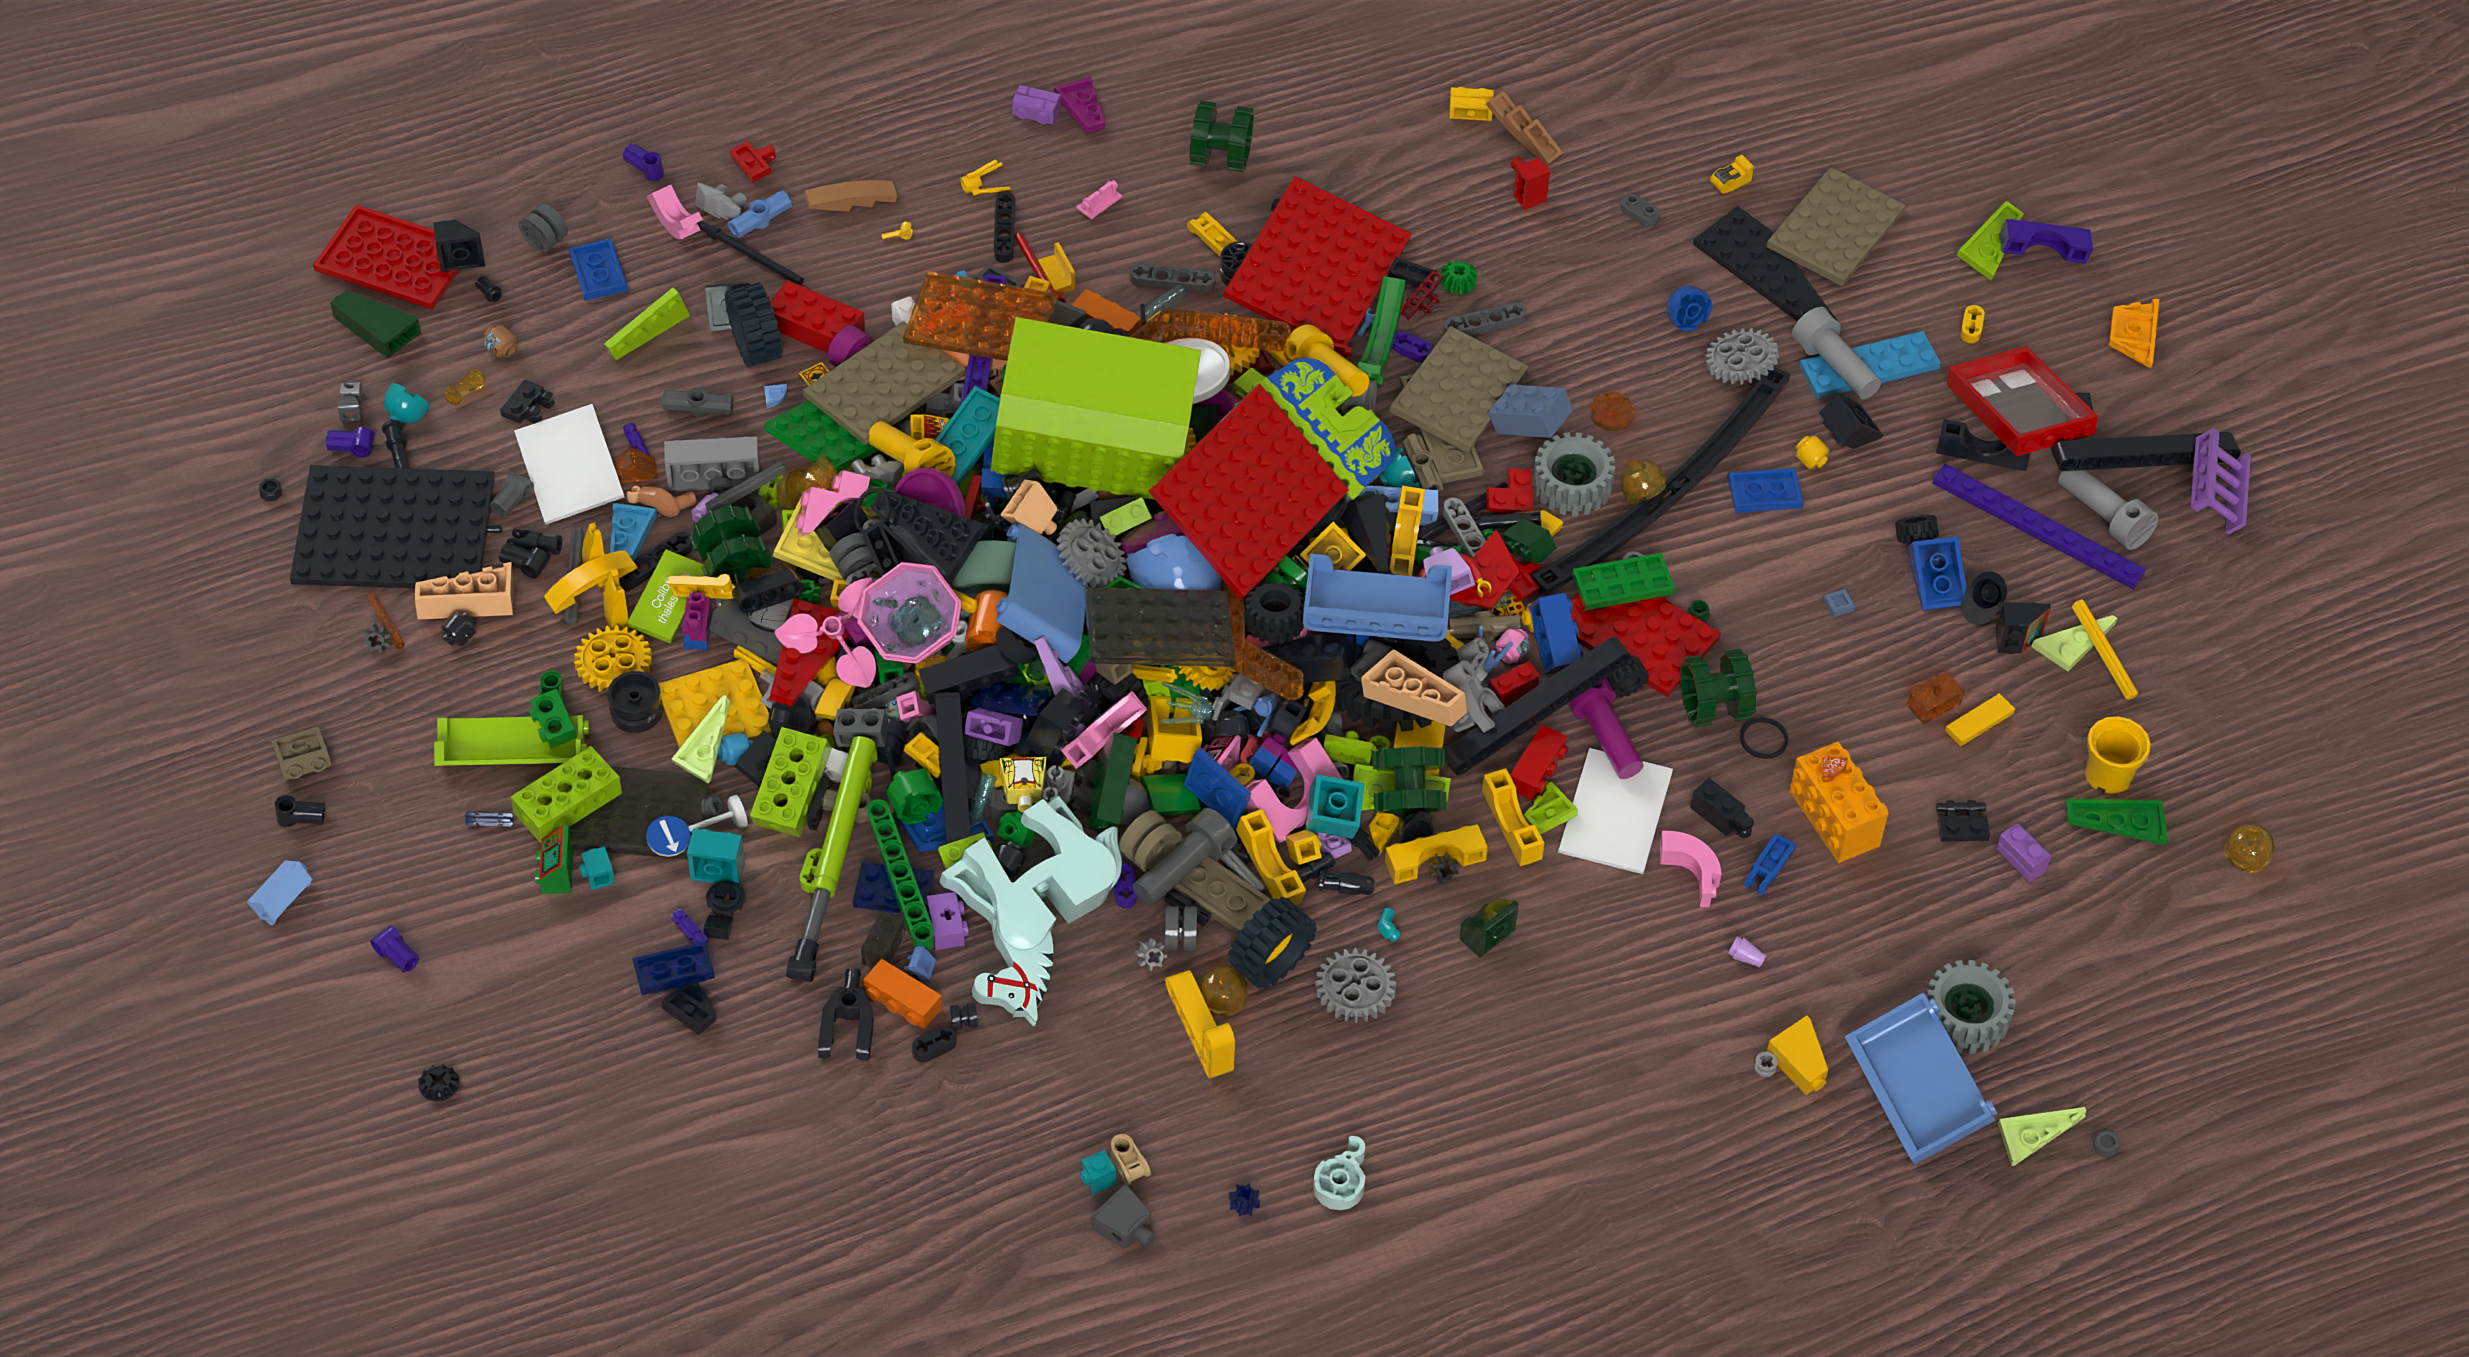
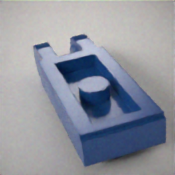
M1775 833L1752 866V871L1748 875L1744 886L1750 888L1758 875L1763 877L1764 880L1759 885L1757 893L1763 896L1770 883L1774 882L1795 851L1797 844Z

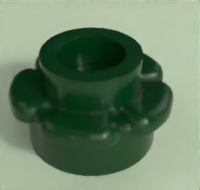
M1702 600L1692 602L1687 610V613L1701 621L1707 620L1710 617L1709 606Z

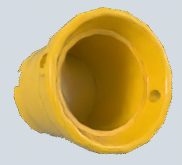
M2116 716L2106 717L2097 721L2092 726L2087 737L2089 754L2085 775L2093 788L2097 790L2099 786L2105 789L2104 793L2117 794L2127 790L2138 768L2147 761L2150 752V739L2141 725L2131 719Z

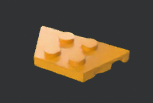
M2152 299L2151 303L2143 305L2140 302H2136L2127 306H2115L2112 311L2109 346L2148 368H2152L2159 299Z

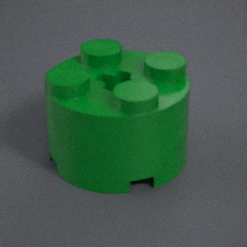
M922 768L909 772L900 771L893 776L894 781L887 789V797L897 817L903 823H921L927 820L926 816L931 812L936 814L940 810L943 798L928 769Z

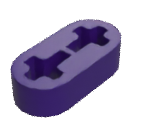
M1398 332L1395 334L1393 350L1409 359L1423 363L1431 353L1432 346L1429 342L1412 334Z
M1122 863L1121 873H1124L1126 876V881L1122 882L1121 876L1119 877L1117 883L1113 886L1114 897L1119 907L1131 908L1137 902V895L1133 890L1135 876L1133 868L1126 863ZM1123 890H1127L1128 899H1125Z

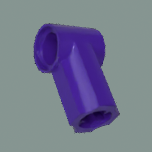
M631 143L625 148L623 159L644 172L646 179L656 181L663 177L662 161L657 152H648L638 145Z
M358 427L354 432L330 430L326 436L327 450L350 451L357 457H368L371 454L375 433L367 427Z
M388 926L370 940L373 949L378 955L383 958L386 956L402 972H410L416 967L419 955L404 942L403 937L394 926Z

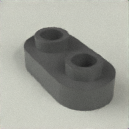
M1627 194L1622 197L1620 209L1625 215L1644 226H1654L1659 222L1660 211L1656 206L1635 194Z

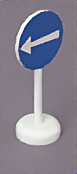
M733 795L727 801L729 812L691 826H687L678 817H659L648 827L646 834L647 843L652 851L659 855L667 857L678 855L689 845L690 832L693 829H701L728 818H732L738 828L747 827L748 821L744 807L739 797Z

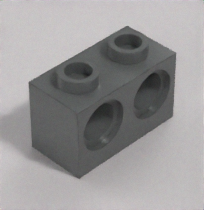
M837 709L833 730L837 746L851 747L853 738L861 736L873 740L876 747H885L889 726L885 709Z

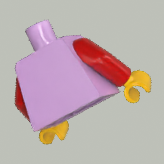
M1435 547L1430 551V557L1425 558L1423 561L1425 568L1420 571L1419 577L1427 578L1428 570L1432 566H1452L1450 595L1475 586L1474 581L1478 584L1477 594L1480 597H1483V592L1480 590L1483 586L1487 587L1489 593H1491V584L1483 581V574L1476 561L1467 555L1458 554L1453 548L1443 551L1441 547Z

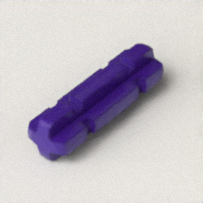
M625 424L623 427L624 434L636 453L637 459L639 461L649 459V451L644 446L645 443L639 432L636 431L635 424Z
M682 909L675 910L671 916L672 921L678 925L690 941L692 940L696 948H704L709 941L708 937Z

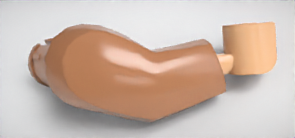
M633 486L632 492H627V501L629 503L640 502L655 508L656 511L667 517L677 516L680 510L697 504L696 497L691 491L675 498L667 491L656 487L643 486L640 489L639 486Z

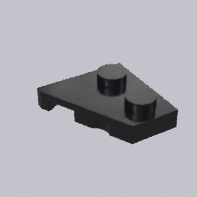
M695 975L662 1001L661 1008L698 1035L716 1021V1013L712 1005L708 1003V997L705 991L702 992L699 986V979Z

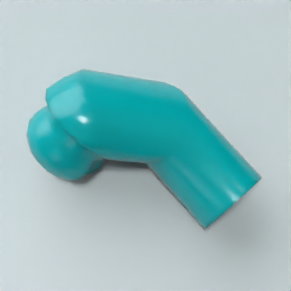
M1385 908L1377 928L1385 939L1395 942L1400 937V931L1392 923L1395 912L1390 908Z

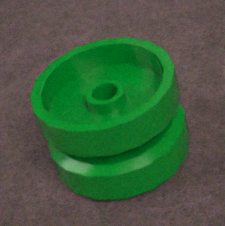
M1284 554L1277 565L1286 574L1285 577L1279 572L1271 570L1264 578V581L1268 584H1271V582L1281 584L1283 582L1287 583V586L1292 585L1296 587L1295 590H1299L1302 593V597L1305 599L1306 594L1302 590H1306L1308 571Z

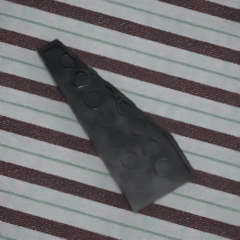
M1739 206L1735 207L1694 239L1693 245L1796 321L1816 307L1826 308L1830 315L1837 320L1795 262L1766 247L1768 240L1773 235L1772 231Z

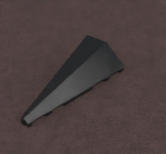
M1384 493L1359 496L1354 500H1350L1341 519L1380 574H1390L1391 569L1388 567V561L1391 559V555L1387 552V548L1390 546L1389 523L1386 521L1389 509L1385 505L1388 497Z

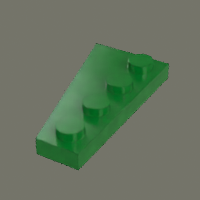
M2066 799L2065 801L2067 824L2167 845L2168 835L2162 800Z

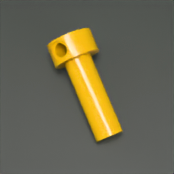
M1308 324L1300 326L1287 338L1284 354L1289 363L1302 358L1319 360L1337 375L1344 386L1347 385L1354 393L1352 397L1360 396L1367 390L1369 385L1368 375L1335 352L1332 339L1317 327Z
M883 421L875 423L870 428V445L904 464L906 474L920 468H934L945 472L950 477L953 475L956 465L955 456L951 449L936 440L924 438L917 441Z

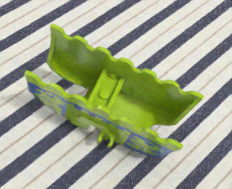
M1311 358L1294 360L1272 375L1252 385V389L1259 384L1263 386L1345 485L1349 484L1347 487L1349 491L1346 494L1351 500H1354L1367 485L1369 486L1393 462L1396 450L1394 439L1386 425L1375 416L1372 409L1367 411L1365 408L1357 406L1343 417L1337 412L1354 393L1347 385L1344 386L1337 375L1321 361Z

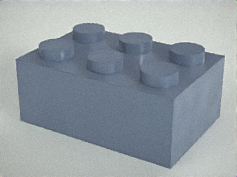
M1514 384L1510 385L1495 402L1488 415L1497 434L1551 438L1574 408L1565 388Z

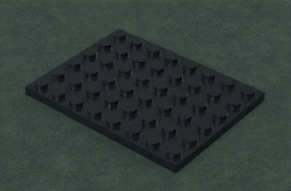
M310 465L290 574L291 584L415 589L417 582L445 576L451 579L458 576L459 573L467 571L469 574L481 572L491 509L490 503L495 482L494 471Z

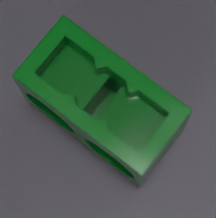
M557 688L530 699L532 708L528 709L533 722H539L541 726L537 730L543 743L548 742L550 749L577 738L575 728ZM544 707H552V710L547 713L541 712ZM554 727H561V730L557 733L550 732Z

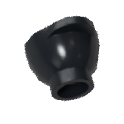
M1429 812L1406 813L1400 818L1399 835L1402 843L1413 841L1419 837L1433 836L1434 827Z

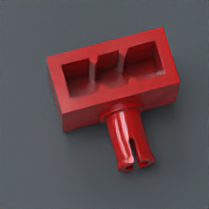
M1521 157L1514 158L1510 163V166L1516 172L1513 197L1524 210L1546 202L1549 190V176L1551 175L1549 167L1543 164L1539 157L1526 163Z

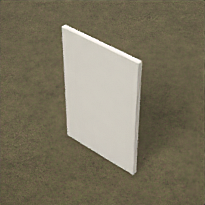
M593 404L514 430L530 480L534 483V492L545 524L625 497Z
M1589 748L1573 800V805L1578 809V816L1567 821L1558 853L1643 874L1673 769L1642 761L1644 767L1638 774L1628 779H1620L1605 752Z

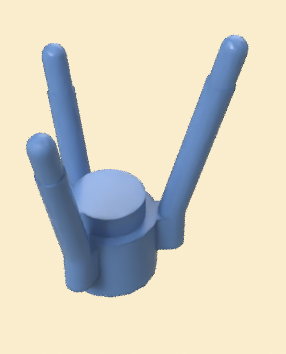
M1480 625L1477 637L1482 639L1483 626ZM1509 642L1495 659L1496 651L1492 650L1489 653L1484 665V670L1488 673L1487 676H1489L1493 668L1497 667L1499 661L1513 646V642Z
M1274 693L1263 695L1252 707L1255 708L1259 715L1265 716V720L1257 733L1259 737L1263 734L1271 720L1272 712L1277 709V700ZM1239 706L1233 710L1240 712L1247 710V708Z

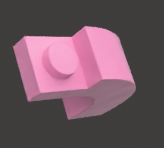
M672 185L647 195V199L656 216L673 237L683 239L700 231L697 222L703 220L700 213H688L681 205Z
M1662 831L1660 864L1678 865L1693 872L1699 882L1700 907H1710L1711 898H1716V887L1719 888L1722 875L1720 863L1715 853L1703 841L1692 835L1676 831Z

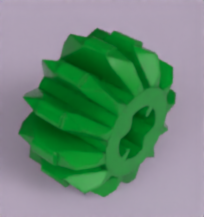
M1457 259L1455 263L1449 261L1441 270V275L1443 276L1441 285H1443L1444 291L1450 290L1451 295L1454 293H1458L1459 296L1462 293L1469 295V292L1476 287L1477 271L1473 264L1468 265L1467 260L1459 262Z

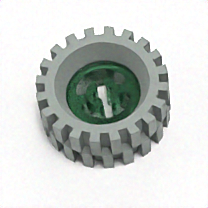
M1570 432L1563 433V438L1561 439L1558 435L1553 436L1552 443L1549 440L1543 443V448L1540 447L1535 458L1532 482L1533 487H1535L1534 493L1536 497L1540 496V502L1543 505L1548 502V509L1552 511L1558 508L1560 509L1559 514L1566 515V511H1571L1572 516H1578L1579 511H1583V514L1587 515L1590 514L1591 508L1597 511L1600 509L1601 503L1603 505L1607 503L1608 496L1610 497L1612 493L1615 459L1614 456H1611V450L1608 447L1603 449L1604 443L1598 440L1595 443L1593 442V436L1588 435L1587 438H1582V433L1577 432L1575 437H1570ZM1564 472L1562 480L1559 475ZM1585 476L1588 480L1583 483V478Z
M1962 960L1955 961L1954 968L1949 963L1943 967L1942 972L1938 970L1934 974V978H1931L1926 996L1929 1000L1934 998L1941 1011L1937 1015L1953 1044L1956 1046L1958 1053H1962L1963 1048L1968 1049V1054H1975L1977 1048H1980L1983 1053L1988 1051L1990 1045L1993 1048L1996 1047L2000 1039L2003 1040L2006 1036L2015 1007L2013 988H2007L2009 981L2006 977L2001 980L1999 979L2000 971L1994 969L1992 972L1988 971L1989 965L1983 962L1981 967L1975 966L1976 961L1969 960L1967 965H1963ZM1952 1004H1957L1955 1012L1951 1007ZM1980 1008L1984 1013L1982 1017L1978 1016Z

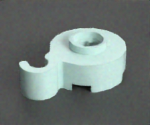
M1357 1136L1349 1137V1151L1335 1156L1334 1159H1329L1325 1162L1324 1160L1321 1161L1315 1170L1313 1184L1315 1197L1322 1205L1329 1209H1350L1358 1204L1363 1197L1365 1174L1359 1165L1364 1161L1365 1143Z

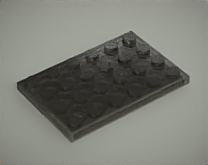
M1085 588L1090 664L1234 667L1235 652L1228 591Z
M610 766L620 777L622 794L569 827L574 850L588 851L593 848L605 847L607 853L688 860L687 851L689 845L680 854L670 857L662 856L652 851L647 843V830L654 820L663 816L678 817L687 826L702 822L704 814L702 813L701 803L708 796L710 782L708 784L691 773Z

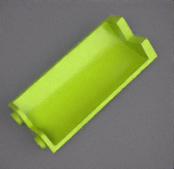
M584 715L569 716L575 728L577 738L550 749L548 742L543 743L537 731L541 728L539 722H533L531 717L437 718L438 741L434 742L435 766L565 763L587 749L585 735L590 733L589 720H585ZM554 727L550 732L557 733L561 730V727Z

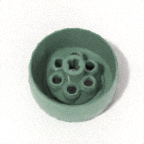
M978 541L956 578L949 586L971 598L987 590H998L1009 595L1016 543L1008 541Z

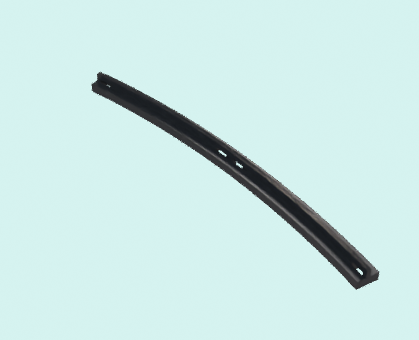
M1774 367V370H1768V375L1761 377V380L1758 381L1719 429L1662 484L1592 538L1533 574L1532 579L1540 587L1538 593L1548 595L1573 580V569L1596 565L1637 536L1680 501L1750 431L1788 383L1790 374ZM1671 490V493L1663 498Z

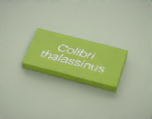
M665 549L627 622V627L671 644L684 619L687 597L674 596L667 584L669 576H705L702 567L705 565Z

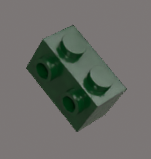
M1524 518L1503 533L1506 541L1505 546L1508 551L1534 564L1542 562L1557 549L1549 530Z

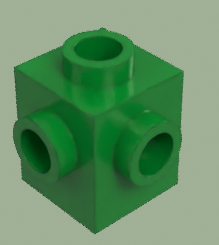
M1017 810L1004 814L999 821L997 835L1004 838V843L1011 841L1024 848L1031 846L1037 832L1024 827L1021 823L1022 812Z

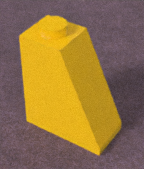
M1805 1016L1769 1040L1767 1052H1771L1777 1057L1779 1068L1805 1095H1808L1813 1090L1819 1091L1826 1084L1828 1067L1811 1019L1808 1016Z

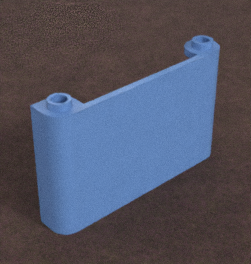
M1022 523L1013 524L1006 534L1008 542L1016 543L1010 591L1006 598H1001L997 603L996 621L1035 644V640L1045 635L1051 650H1057L1060 654L1058 659L1067 664L1077 653L1082 642L1088 583L1084 586L1083 579L1075 580L1076 574L1074 572L1068 573L1070 567L1063 566L1065 559L1058 556L1062 553V551L1057 549L1058 545Z
M1310 554L1303 624L1312 631L1441 641L1447 635L1452 566L1435 565L1428 570L1427 578L1334 570L1333 561L1330 557L1321 554Z
M1924 992L1845 1036L1914 1165L1994 1122V1115L1997 1114L1990 1100L1986 1102L1938 1017L1937 1013L1941 1010L1934 998L1929 1000Z

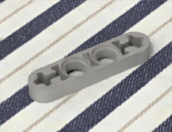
M1449 498L1444 502L1443 515L1460 545L1465 550L1466 555L1473 558L1486 540L1464 503L1458 498ZM1466 523L1470 528L1461 530L1458 524ZM1474 540L1479 542L1480 546L1471 547L1468 545V542Z

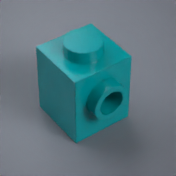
M605 847L593 848L581 853L583 863L579 864L582 878L587 877L591 890L615 883L613 869Z
M1105 1150L1081 1160L1082 1170L1079 1171L1081 1180L1084 1185H1088L1093 1195L1116 1185V1169Z

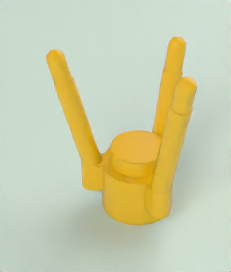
M993 160L974 172L960 177L964 192L966 194L972 192V195L976 196L983 193L1010 191L1011 187L979 189L982 186L980 177L1001 167L1003 163H997V160Z

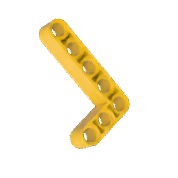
M1190 970L1166 977L1165 983L1168 993L1207 1077L1211 1079L1234 1071L1235 1038L1229 1023L1216 1026Z

